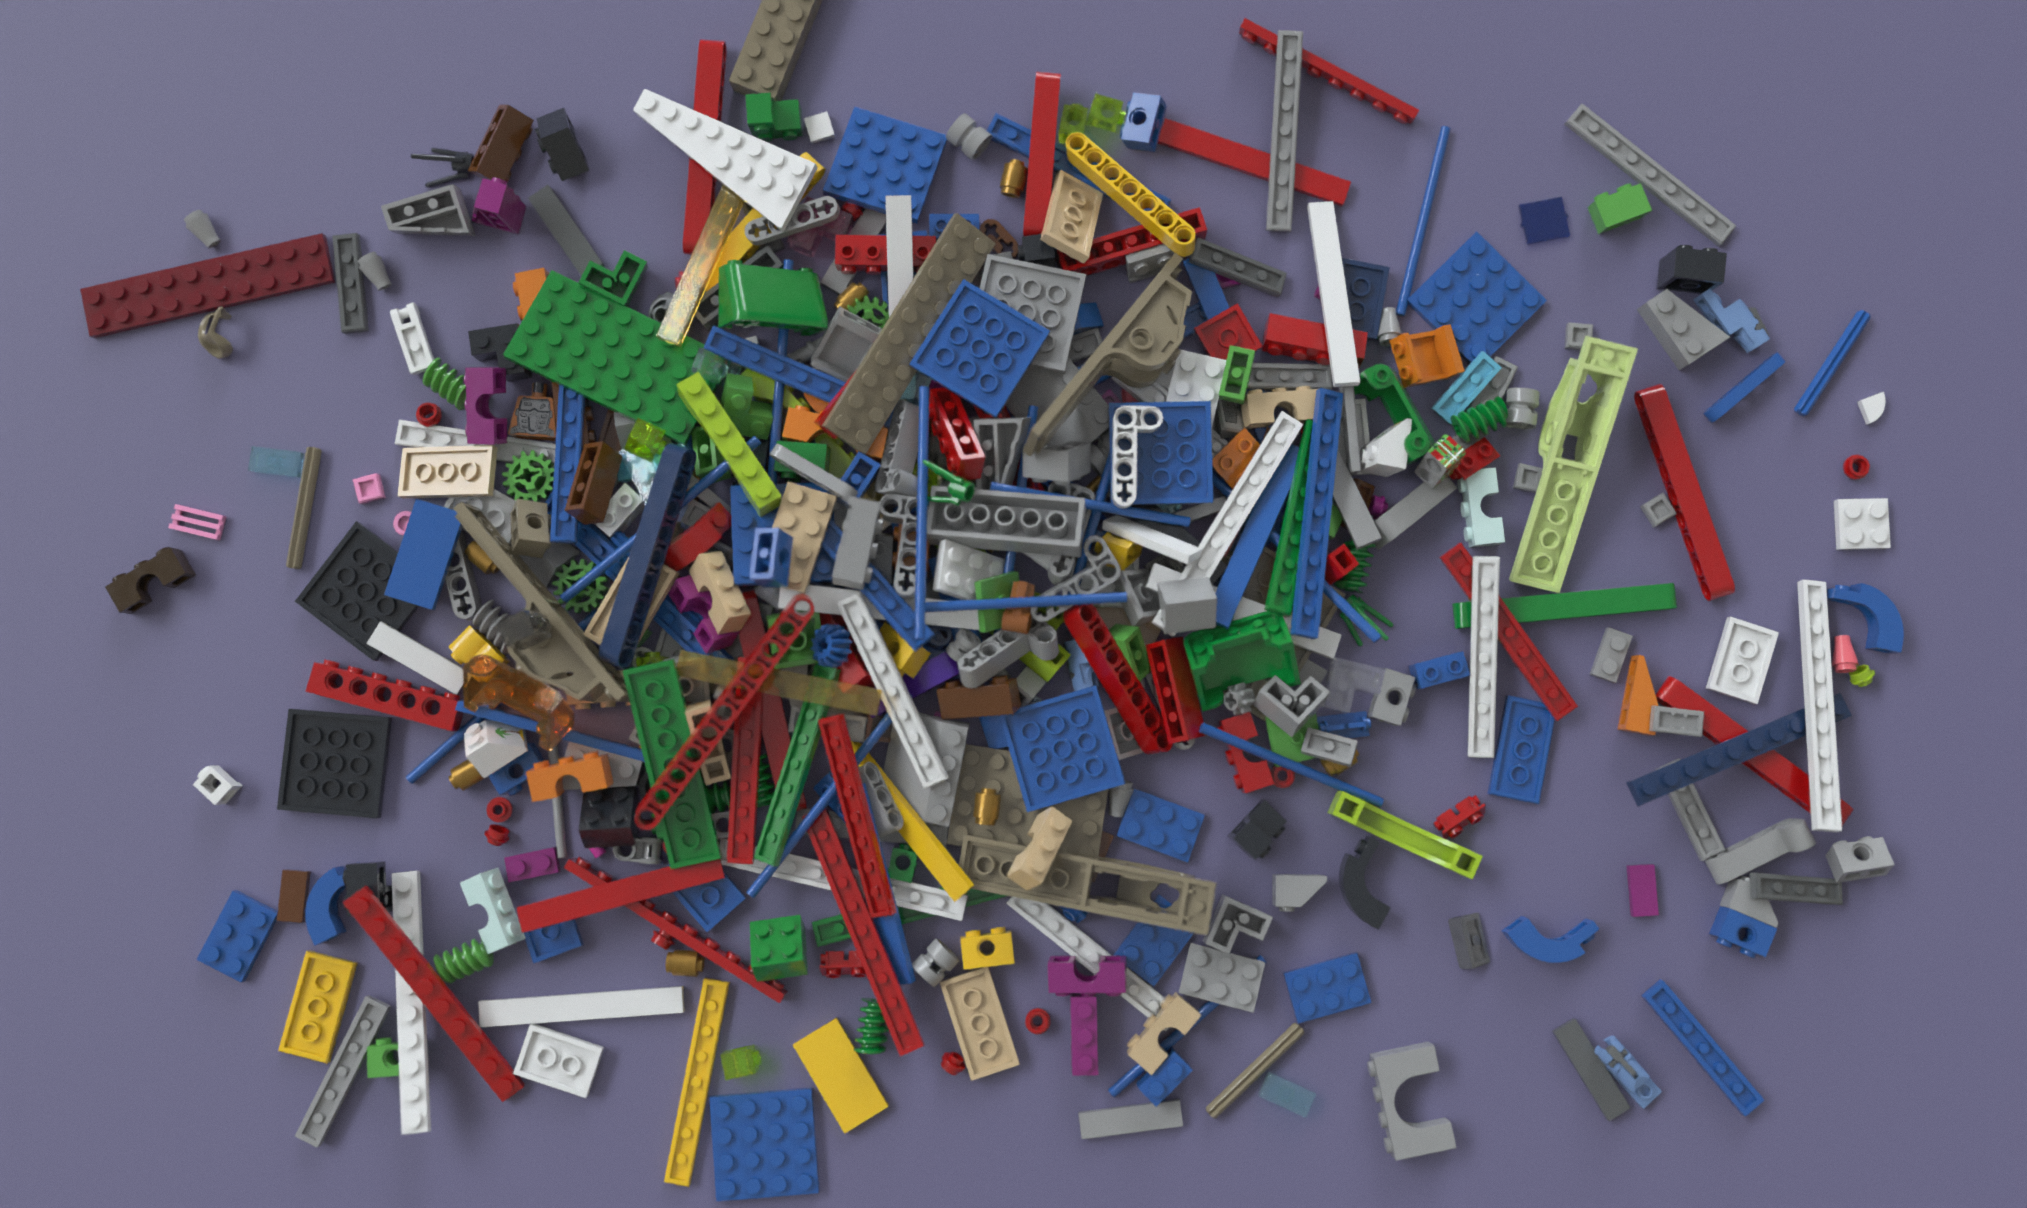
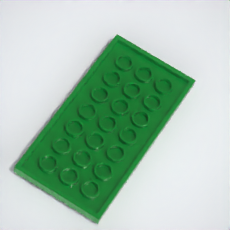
M553 270L550 271L503 354L505 359L686 446L698 421L692 416L680 398L676 384L699 372L714 394L730 364V361L703 349L705 344L598 294Z

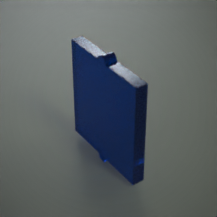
M1562 197L1519 205L1522 220L1520 227L1524 229L1527 245L1570 236L1567 223L1568 214H1565Z

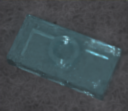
M699 348L691 372H699L703 378L724 388L727 373L739 375L742 367L705 348Z
M252 446L248 471L300 478L304 453Z
M1268 1071L1258 1095L1306 1118L1316 1093Z

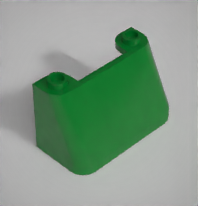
M740 260L727 261V264L719 267V328L732 329V324L734 323V325L742 326V328L759 326L794 330V333L801 332V336L809 337L826 331L828 329V318L818 274L813 273L811 268H799L797 271L744 265L743 261Z
M1377 364L1364 370L1359 374L1360 383L1358 386H1354V394L1366 396L1368 402L1380 397L1394 425L1407 418L1412 419L1411 433L1404 440V448L1408 454L1406 466L1423 458L1435 442L1409 393L1403 387L1398 373L1393 368L1384 364Z
M1265 611L1233 620L1229 629L1216 625L1215 628L1192 632L1184 639V647L1202 711L1219 707L1224 702L1223 690H1227L1228 686L1235 684H1248L1269 677L1273 678L1275 675L1289 687L1301 684L1293 640L1282 615Z

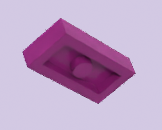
M556 847L504 857L508 882L561 872Z

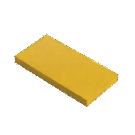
M311 950L306 951L278 1051L323 1063L331 1061L358 962Z
M837 1017L793 1043L794 1049L844 1134L889 1107L859 1053L853 1050L855 1047Z

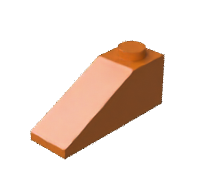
M1634 655L1630 657L1617 730L1646 736L1656 735V732L1649 731L1651 706H1658V702L1644 656Z

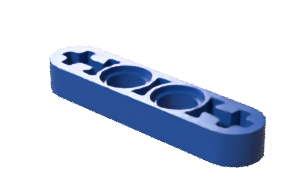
M1778 352L1771 355L1703 413L1704 416L1711 423L1719 419L1786 361Z

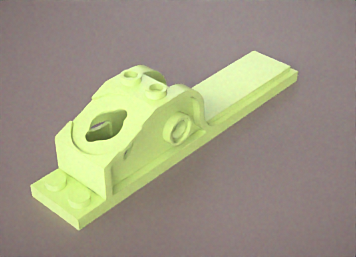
M1585 336L1579 358L1569 359L1562 379L1549 403L1540 432L1538 451L1543 457V470L1509 577L1511 582L1560 593L1638 351L1637 348ZM1587 375H1590L1597 384V390L1593 396L1589 397L1588 401L1580 403L1577 399L1582 384H1585ZM1566 434L1578 437L1575 448V460L1561 457Z

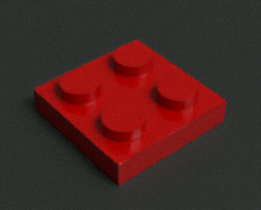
M1238 303L1194 328V332L1210 357L1227 360L1230 345L1255 350V352L1263 347Z

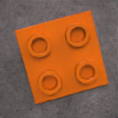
M1243 428L1212 458V467L1226 481L1230 488L1234 489L1260 444L1246 428Z

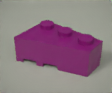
M492 177V180L482 178L471 222L519 234L527 206L514 193V190L507 185L506 181Z

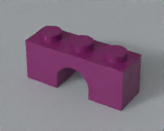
M465 367V410L467 412L465 433L467 444L496 445L507 443V418L495 417L489 410L491 396L506 393V368Z
M691 575L676 579L668 594L680 613L695 611L704 618L694 632V636L704 652L708 654L731 646L739 631L724 634L717 633L708 614L712 607L710 590L698 592Z
M1050 956L1048 961L1049 993H1055L1056 996L1060 997L1069 996L1071 993H1081L1082 996L1086 997L1094 996L1096 993H1106L1107 996L1113 997L1120 996L1122 993H1126L1127 989L1126 956H1101L1099 971L1091 976L1084 975L1078 971L1076 956Z
M1071 993L1072 1076L1098 1075L1096 995L1086 997L1082 996L1081 993Z

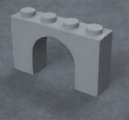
M1428 1041L1370 1053L1371 1061L1367 1062L1370 1077H1374L1376 1087H1373V1095L1376 1103L1380 1102L1382 1112L1378 1113L1381 1128L1386 1130L1387 1138L1383 1140L1387 1154L1391 1153L1395 1160H1401L1456 1148L1452 1125L1447 1118L1411 1123L1401 1119L1395 1109L1396 1091L1406 1079L1440 1071L1434 1045Z

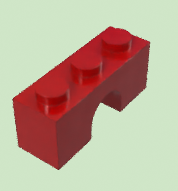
M1251 712L1220 720V726L1217 727V729L1246 741L1249 738L1258 736ZM1226 743L1228 750L1225 751V756L1229 766H1234L1236 775H1233V780L1237 790L1241 789L1242 793H1248L1274 784L1267 760L1250 762L1244 757L1241 749Z

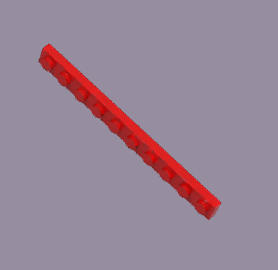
M826 807L807 832L900 1056L924 1047L925 1043L874 920L870 916L867 903Z
M578 857V859L571 858L564 866L566 870L593 887L613 882V877L603 870L597 872L592 869V863L582 857ZM650 899L625 905L631 911L774 1001L780 1003L788 991L783 989L785 985L777 979L757 982L751 964L748 967L740 962L742 958L732 951L724 952L719 948L720 944L709 937L705 940L697 935L699 931L689 924L681 925L676 921L677 917L666 910L662 913L654 908L656 904Z
M366 885L343 902L346 908L499 1099L504 1102L524 1088L525 1083L518 1075L513 1074L514 1069L369 887Z

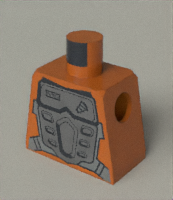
M534 382L532 383L531 396H518L508 431L510 436L520 439L556 441L557 428L554 398L547 397L548 384Z

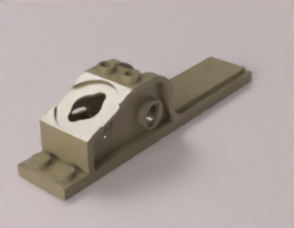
M1174 253L1034 425L1023 448L1024 453L1030 457L1034 452L1039 454L1101 376H1113L1128 386L1144 388L1155 383L1162 373L1167 375L1176 363L1175 360L1181 353V350L1178 348L1183 341L1186 326L1183 323L1186 308L1190 305L1192 295L1191 290L1176 280L1182 271L1179 268L1183 260L1181 256Z
M464 502L456 505L453 508L458 513L455 515L456 519L526 600L523 614L511 625L506 638L508 652L517 663L516 669L524 677L528 676L543 684L547 682L564 690V694L580 701L595 702L605 693L613 701L616 699L620 702H630L622 675L612 664L604 662L599 658L598 647L591 639L583 635L584 631L523 559L519 555L512 554L511 545L482 511ZM568 672H573V675L569 677Z
M964 835L959 866L974 884L971 889L1203 935L1209 934L1217 882L1197 879L1194 875L1108 857H1085L1057 852L1042 884L1026 891L1009 879L1007 874L1016 856L1022 853L1028 846L973 835ZM1093 872H1108L1120 875L1116 898L1090 895ZM1162 883L1169 884L1168 886L1179 891V898L1168 908L1160 907L1151 899L1152 892Z

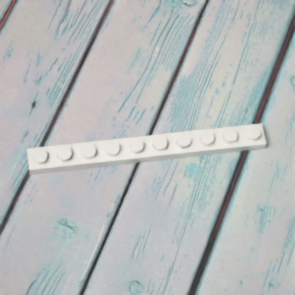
M1283 411L1280 412L1200 542L1198 548L1202 549L1201 557L1188 563L1178 580L1211 577L1303 426L1301 422ZM1159 609L1151 623L1163 630L1161 609Z
M1801 580L1797 582L1812 830L1839 832L1842 831L1826 582Z
M721 838L722 865L760 874L768 865L754 859V864L727 863L728 839ZM789 854L772 875V877L831 890L819 860ZM852 868L862 894L866 898L859 871ZM890 879L897 906L955 920H963L968 895H964L954 902L943 889Z
M420 871L392 873L393 919L424 956ZM395 969L402 1135L431 1131L426 1006Z

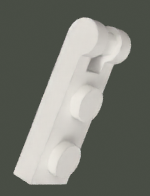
M413 302L407 304L404 309L399 310L396 308L390 310L410 374L416 375L425 372L434 360L417 305ZM410 317L411 322L404 324L403 319Z

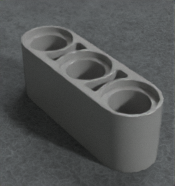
M871 762L859 766L862 783L866 784L879 838H884L903 827L902 815L877 766Z

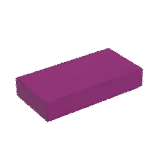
M1654 864L1626 865L1631 916L1659 915Z

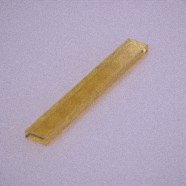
M725 185L721 187L656 334L659 340L678 346L682 345L744 204L742 198Z
M680 650L677 671L681 677L727 686L744 662ZM753 664L749 667L748 671L752 675H758L762 672L763 667ZM775 668L772 669L756 691L876 716L878 715L882 690ZM743 685L736 686V688L747 690V688Z

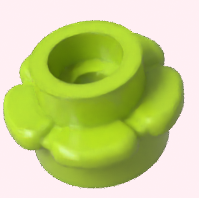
M1868 665L1857 666V671L1849 673L1850 682L1853 685H1858V687H1864L1872 683V678L1875 675V671L1871 670Z

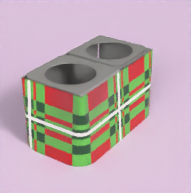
M1444 434L1428 450L1414 472L1431 489H1434L1454 472L1465 457L1466 452L1454 439Z

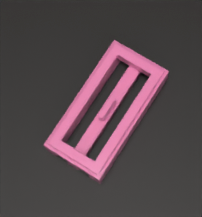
M175 504L174 509L176 511L171 516L173 522L169 524L168 528L216 540L221 539L227 516ZM182 512L218 519L219 522L214 524L182 516ZM184 521L216 529V533L212 534L179 526V523Z

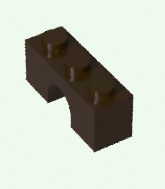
M171 547L162 548L155 553V557L134 565V569L127 574L122 573L112 579V583L105 586L118 611L120 613L133 614L153 602L148 593V585L155 577L160 579L163 586L176 588L196 576L182 550Z

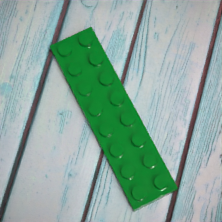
M675 659L624 669L622 671L651 787L691 735L685 715L687 708ZM690 748L686 752L691 758L698 757L696 748ZM700 766L659 821L671 869L717 860L722 857ZM675 769L671 772V775L676 779H680L685 776V772L682 769ZM659 790L656 792V796L660 799H666L670 796V793L666 790Z

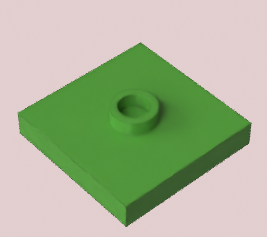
M1011 571L975 581L976 600L1010 598L1013 582L1019 581L1018 572ZM1005 609L977 610L980 632L986 633L1001 628Z
M1316 713L1293 737H1290L1273 721L1265 717L1272 752L1296 762L1315 758L1301 754V749L1308 727L1319 730Z

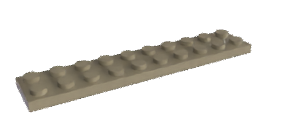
M958 213L953 214L822 425L863 454H866L917 372V370L910 367L911 360L962 280L964 279L972 283L985 262L987 254H990L996 244Z

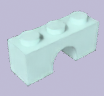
M1496 467L1481 469L1465 480L1463 478L1458 479V490L1463 495L1461 515L1466 519L1464 539L1469 543V548L1504 543L1502 517H1487L1480 507L1484 496H1493L1499 492Z
M499 868L480 873L460 883L468 905L480 904L488 913V924L485 928L478 930L487 954L526 939L521 931L520 922Z

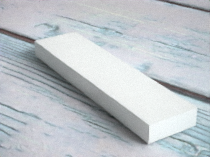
M1115 515L1103 521L1102 529L1185 564L1201 557V548L1122 516Z
M382 621L379 622L367 642L368 645L456 695L469 677L466 669Z

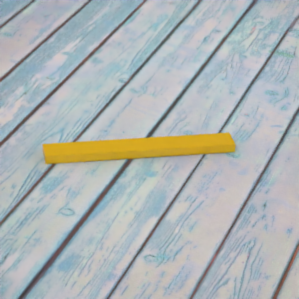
M851 741L855 754L862 744L861 742ZM868 753L859 766L871 762L879 769L903 818V827L898 832L954 902L958 901L974 884Z
M707 977L703 980L664 1178L666 1183L687 1187L691 1184L730 985L728 981Z

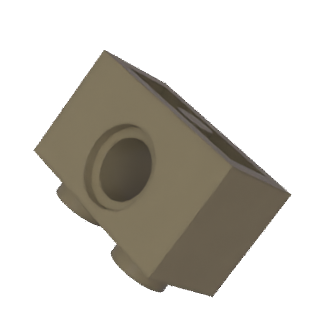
M517 499L510 513L512 554L542 558L546 549H550L552 545L550 542L551 534H549L551 514H548L547 503Z

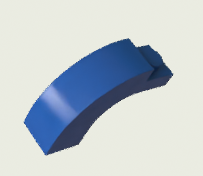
M1864 583L1851 585V587L1835 585V588L1826 589L1827 601L1853 606L1865 617L1868 625L1865 649L1888 654L1902 652L1904 639L1902 619L1894 603L1883 592Z
M344 866L334 867L326 872L316 882L309 894L306 903L305 919L314 946L323 944L347 932L338 913V901L342 892L346 889V885L343 882V872L346 869Z
M1520 916L1504 928L1502 933L1522 953L1541 961L1561 963L1576 959L1585 954L1586 952L1580 944L1590 942L1595 937L1594 933L1599 930V927L1593 920L1584 919L1561 937L1545 938L1537 931L1528 918Z

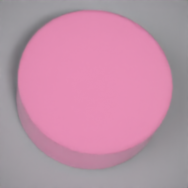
M410 511L400 512L394 518V529L400 535L404 536L411 515Z

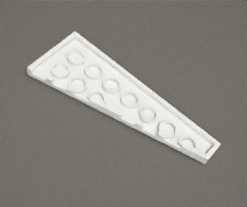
M644 89L633 111L656 131L658 130L671 143L684 151L687 156L700 164L728 189H731L741 197L744 202L757 210L765 219H768L779 230L784 232L818 168L816 163Z

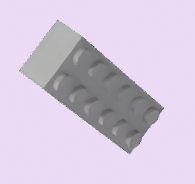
M932 486L931 496L952 497L948 493V487ZM975 489L973 498L969 502L961 501L959 506L952 503H929L927 540L931 545H939L940 540L947 539L977 549L1081 557L1087 510L1085 498Z

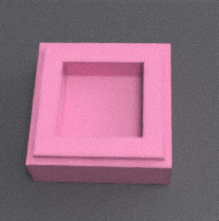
M375 473L353 479L359 504L386 498L380 474Z

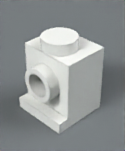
M219 765L207 766L202 769L197 775L198 780L193 784L214 805L226 804L243 786L241 783L236 782ZM217 780L221 782L219 786L216 784Z

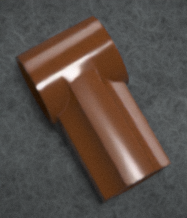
M1024 581L1013 582L1010 598L1034 597L1036 587ZM1031 607L1006 608L1002 617V630L1028 635L1032 620Z

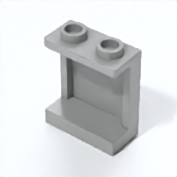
M839 306L828 329L811 356V365L818 371L847 382L861 364L882 328Z

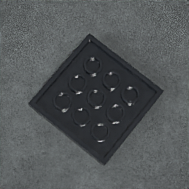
M357 521L295 600L297 604L373 661H378L383 652L367 644L379 622L382 621L400 632L419 607L418 605L384 595L398 551Z
M288 709L277 810L381 818L392 717Z

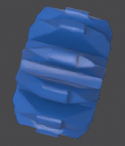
M836 624L821 625L820 629L815 630V638L811 639L813 647L810 650L814 652L813 659L817 660L819 665L823 667L842 666V663L848 662L847 654L852 653L850 644L853 642L848 639L850 632L844 630L843 626Z

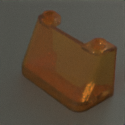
M476 655L463 666L464 707L475 713L478 707L482 705H489V708L494 710L501 702L539 722L536 725V733L541 734L539 746L549 752L574 726L575 713L555 689L488 655Z

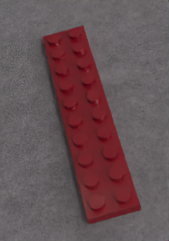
M323 233L90 286L82 288L80 291L89 336L99 338L215 311L219 307H233L336 282L327 239Z

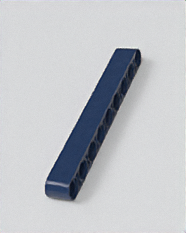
M668 444L662 452L599 648V658L604 662L626 668L634 658L696 464L697 457L693 449L676 444Z

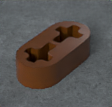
M985 220L980 226V231L986 235V227H996L995 233L999 237L996 239L992 234L987 236L996 243L992 249L995 254L1003 252V246L1000 244L1002 241L1006 246L1013 245V253L1011 254L1013 259H1015L1018 255V243L997 220Z

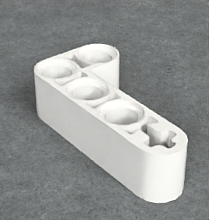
M1122 406L1116 410L1113 416L1112 502L1118 508H1128L1136 499L1137 433H1152L1158 430L1162 423L1163 415L1156 407ZM1123 413L1128 414L1132 422L1129 425H1122L1118 421V416ZM1146 414H1153L1157 418V424L1153 426L1147 425L1144 422V416ZM1120 439L1129 440L1131 449L1122 451L1118 447V441ZM1121 464H1126L1130 467L1131 474L1123 477L1119 475L1117 467ZM1117 482L1127 483L1126 494L1131 497L1126 502H1122V498L1117 497L1122 491V484L1117 485Z

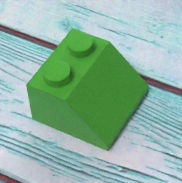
M796 610V611L799 612V613H804V612H806V611H802V610ZM819 612L813 613L810 620L775 665L774 669L818 663L817 660L813 659L814 652L810 649L813 647L811 639L815 638V630L821 628ZM781 613L766 615L768 630ZM784 622L780 625L779 630L784 634H788L793 631L794 625L790 622ZM770 643L771 653L775 654L778 646Z

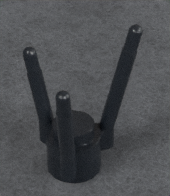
M431 148V152L442 155L411 154L412 159L451 162L452 170L458 172V174L425 183L426 187L440 185L457 179H469L468 173L470 172L468 169L474 158L473 153Z

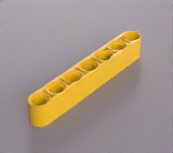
M1075 132L1066 138L1067 159L1073 166L1174 253L1181 257H1186L1193 253L1196 234L1195 230L1087 136ZM1127 193H1134V195H1131V196H1128V195H1126V194H1127ZM1145 208H1151V209H1153V210H1151V211H1144L1143 209H1145ZM1165 223L1170 224V226L1164 227L1161 225ZM1181 239H1187V240H1189V241H1188V242H1180L1179 240H1181Z
M807 152L801 154L800 157L816 163L818 168L800 202L820 181L826 171ZM754 208L694 274L693 280L706 292L719 283V267L727 264L729 260H740L745 263L761 246L752 244L745 236L744 231L748 222L763 217ZM766 224V227L768 228L766 230L769 234L772 233L768 224ZM755 228L753 235L757 238L759 237L760 229Z

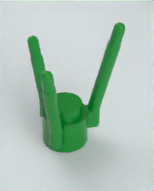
M927 460L922 461L923 465L932 469L935 474L950 481L948 493L952 496H927V501L952 503L959 506L961 501L969 502L973 498L975 492L974 483L957 477Z
M1352 594L1346 601L1387 641L1389 637L1364 611H1368L1389 627H1393V623L1366 604L1360 597L1357 598ZM1342 612L1339 616L1345 621L1358 646H1362L1363 643L1351 620Z

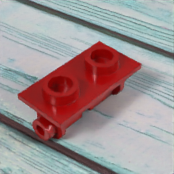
M1484 437L1465 449V457L1450 477L1452 479L1463 478L1465 480L1499 458L1500 454Z
M1476 795L1473 797L1468 796L1455 805L1460 814L1456 816L1450 808L1436 817V821L1433 824L1438 831L1443 829L1442 838L1447 839L1450 837L1453 839L1463 832L1465 826L1470 823L1474 825L1484 818L1483 814H1485L1486 805L1478 806L1481 804Z
M826 951L825 954H821V964L825 965H819L821 974L826 975L827 978H840L841 975H851L855 978L866 977V972L857 951H849V960H844V951Z

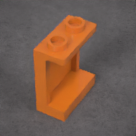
M1451 324L1441 326L1433 331L1411 335L1403 333L1389 340L1404 388L1450 379L1465 372Z

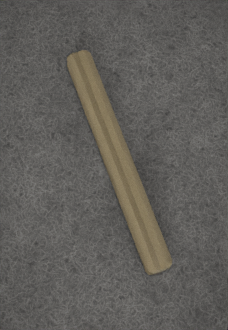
M307 447L305 452L286 567L292 569H301L322 453L321 449L316 447Z
M1293 1023L1206 1106L1207 1113L1212 1118H1217L1304 1035V1030L1297 1023Z

